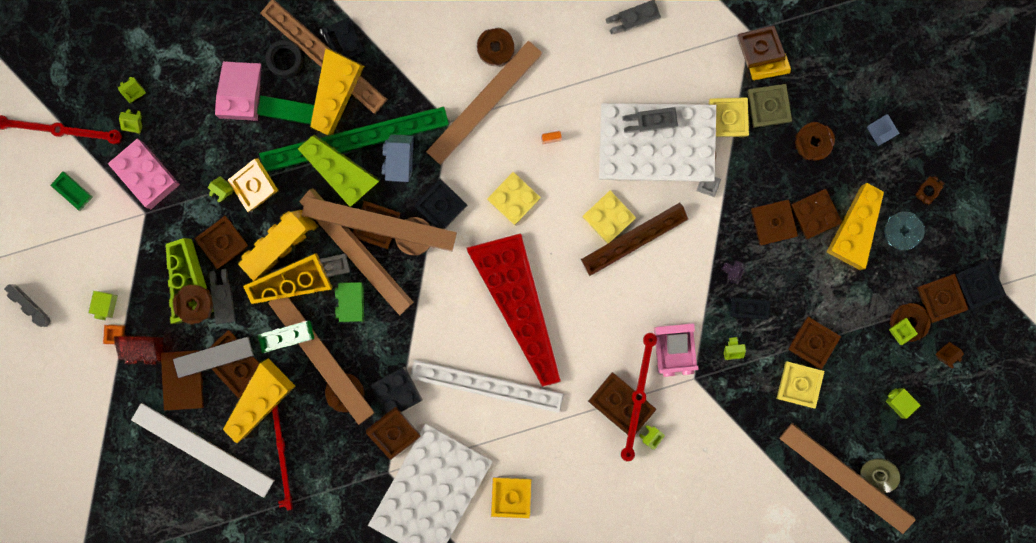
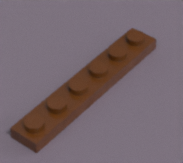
M681 203L674 205L580 259L588 275H593L687 221L688 217Z

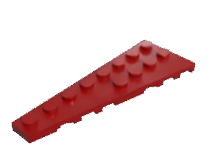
M521 233L468 247L467 252L542 387L561 382Z

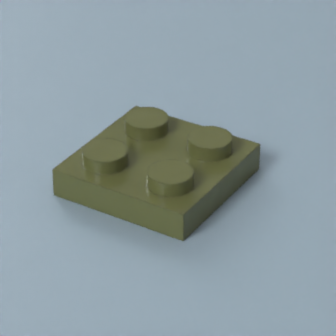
M786 84L748 89L753 128L792 122Z

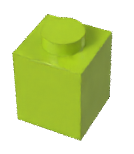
M93 291L88 313L94 314L95 319L106 320V317L113 318L118 295Z
M904 388L893 389L888 394L889 398L886 400L888 405L901 418L905 419L921 406Z

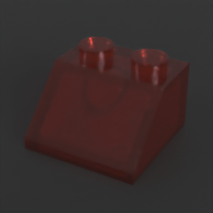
M114 336L118 360H125V364H137V360H144V364H156V361H161L163 338Z

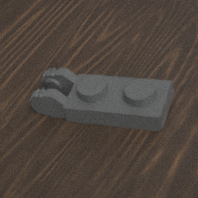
M651 0L621 11L619 14L610 16L605 20L607 24L621 20L622 25L609 30L611 35L658 20L661 18L655 0Z
M676 107L642 111L622 117L623 121L629 122L638 119L639 123L638 126L625 127L624 133L678 127Z
M227 269L221 270L223 285H217L215 271H210V288L216 324L236 322L231 284H229Z
M8 284L4 288L8 293L7 297L15 303L18 302L22 306L20 309L26 315L32 316L34 324L38 327H48L51 324L48 315L17 285Z

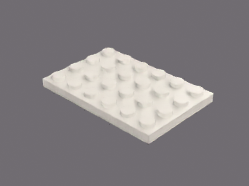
M601 103L599 180L714 182L716 105ZM676 107L678 127L624 133L625 127L638 126L639 123L638 119L629 122L623 121V116L637 114V112Z
M425 424L420 432L421 437L415 441L368 526L398 543H447L493 462L430 425Z

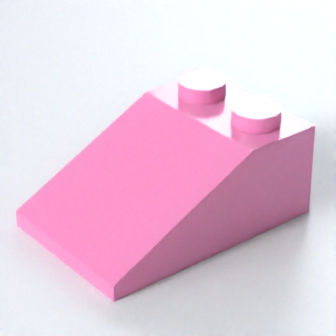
M223 62L216 95L215 115L220 119L258 121L257 110L260 94L261 64Z

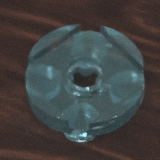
M906 211L889 217L884 228L887 243L899 250H909L916 247L922 241L925 232L922 221L914 213ZM903 226L909 230V233H906L905 236L900 233V229Z

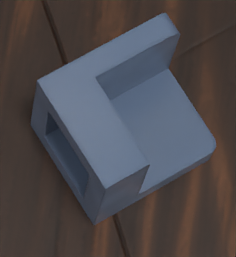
M888 114L867 126L878 146L900 134Z

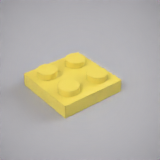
M748 98L709 99V105H716V137L749 136Z
M514 172L487 198L514 226L541 199Z
M611 191L606 193L582 216L607 244L636 219Z
M785 362L777 399L815 409L824 371Z

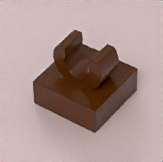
M949 342L935 355L938 360L953 369V364L956 361H962L961 357L964 353L960 348Z

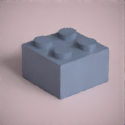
M390 135L389 139L383 144V155L386 156V159L382 165V174H385L386 181L409 182L412 175L414 136Z

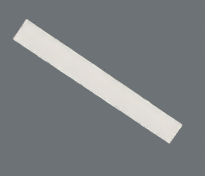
M417 360L413 362L410 375L413 380L560 413L564 395L558 392Z
M143 403L140 404L131 419L143 428L263 498L267 495L275 481Z

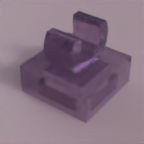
M735 261L734 266L725 263L722 270L729 274L728 279L731 282L738 284L746 267L743 263Z

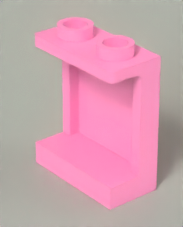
M694 324L654 327V334L657 337V344L655 346L658 373H663V377L675 376V372L681 371L683 375L694 374V370H699L696 362ZM687 333L688 353L668 354L667 334Z

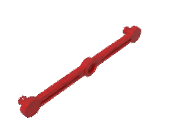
M0 115V130H5L8 127L49 132L56 137L72 135L108 140L111 144H118L122 140V135L117 130L109 132L65 127L59 122L47 125L9 120L7 117ZM60 127V132L56 133L55 129Z
M647 333L643 337L645 348L637 389L632 393L634 405L625 448L620 453L621 458L626 462L632 461L635 457L633 445L641 404L646 400L644 388L652 347L657 344V337L653 333ZM637 394L642 395L641 400L636 399Z
M277 405L272 412L285 499L278 503L280 504L279 508L285 507L287 510H292L293 504L284 453L285 443L281 433Z

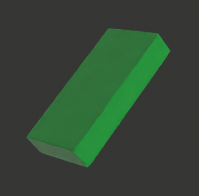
M64 171L50 185L79 211L93 197Z

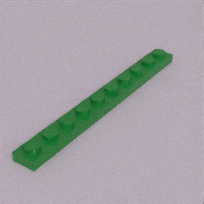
M443 106L321 137L320 139L338 152L344 153L384 143L389 139L390 135L411 136L447 127L449 123L445 107ZM305 142L259 153L261 163L266 172L309 162L298 150Z

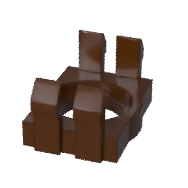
M936 176L928 177L915 195L923 203L930 205L939 195L944 182L941 180L937 182L939 178ZM930 185L934 188L932 196L924 194L925 186Z

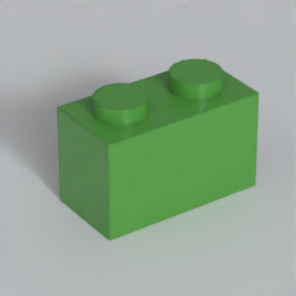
M338 283V288H335V298L339 299V307L335 309L336 318H339V322H364V284Z

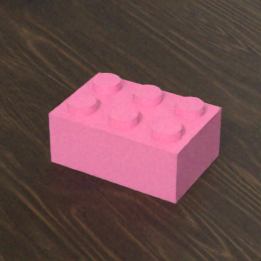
M136 139L108 163L139 201L149 209L156 206L180 185L145 143L139 139Z

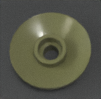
M872 459L862 466L860 476L882 493L891 492L899 485V470L890 461Z

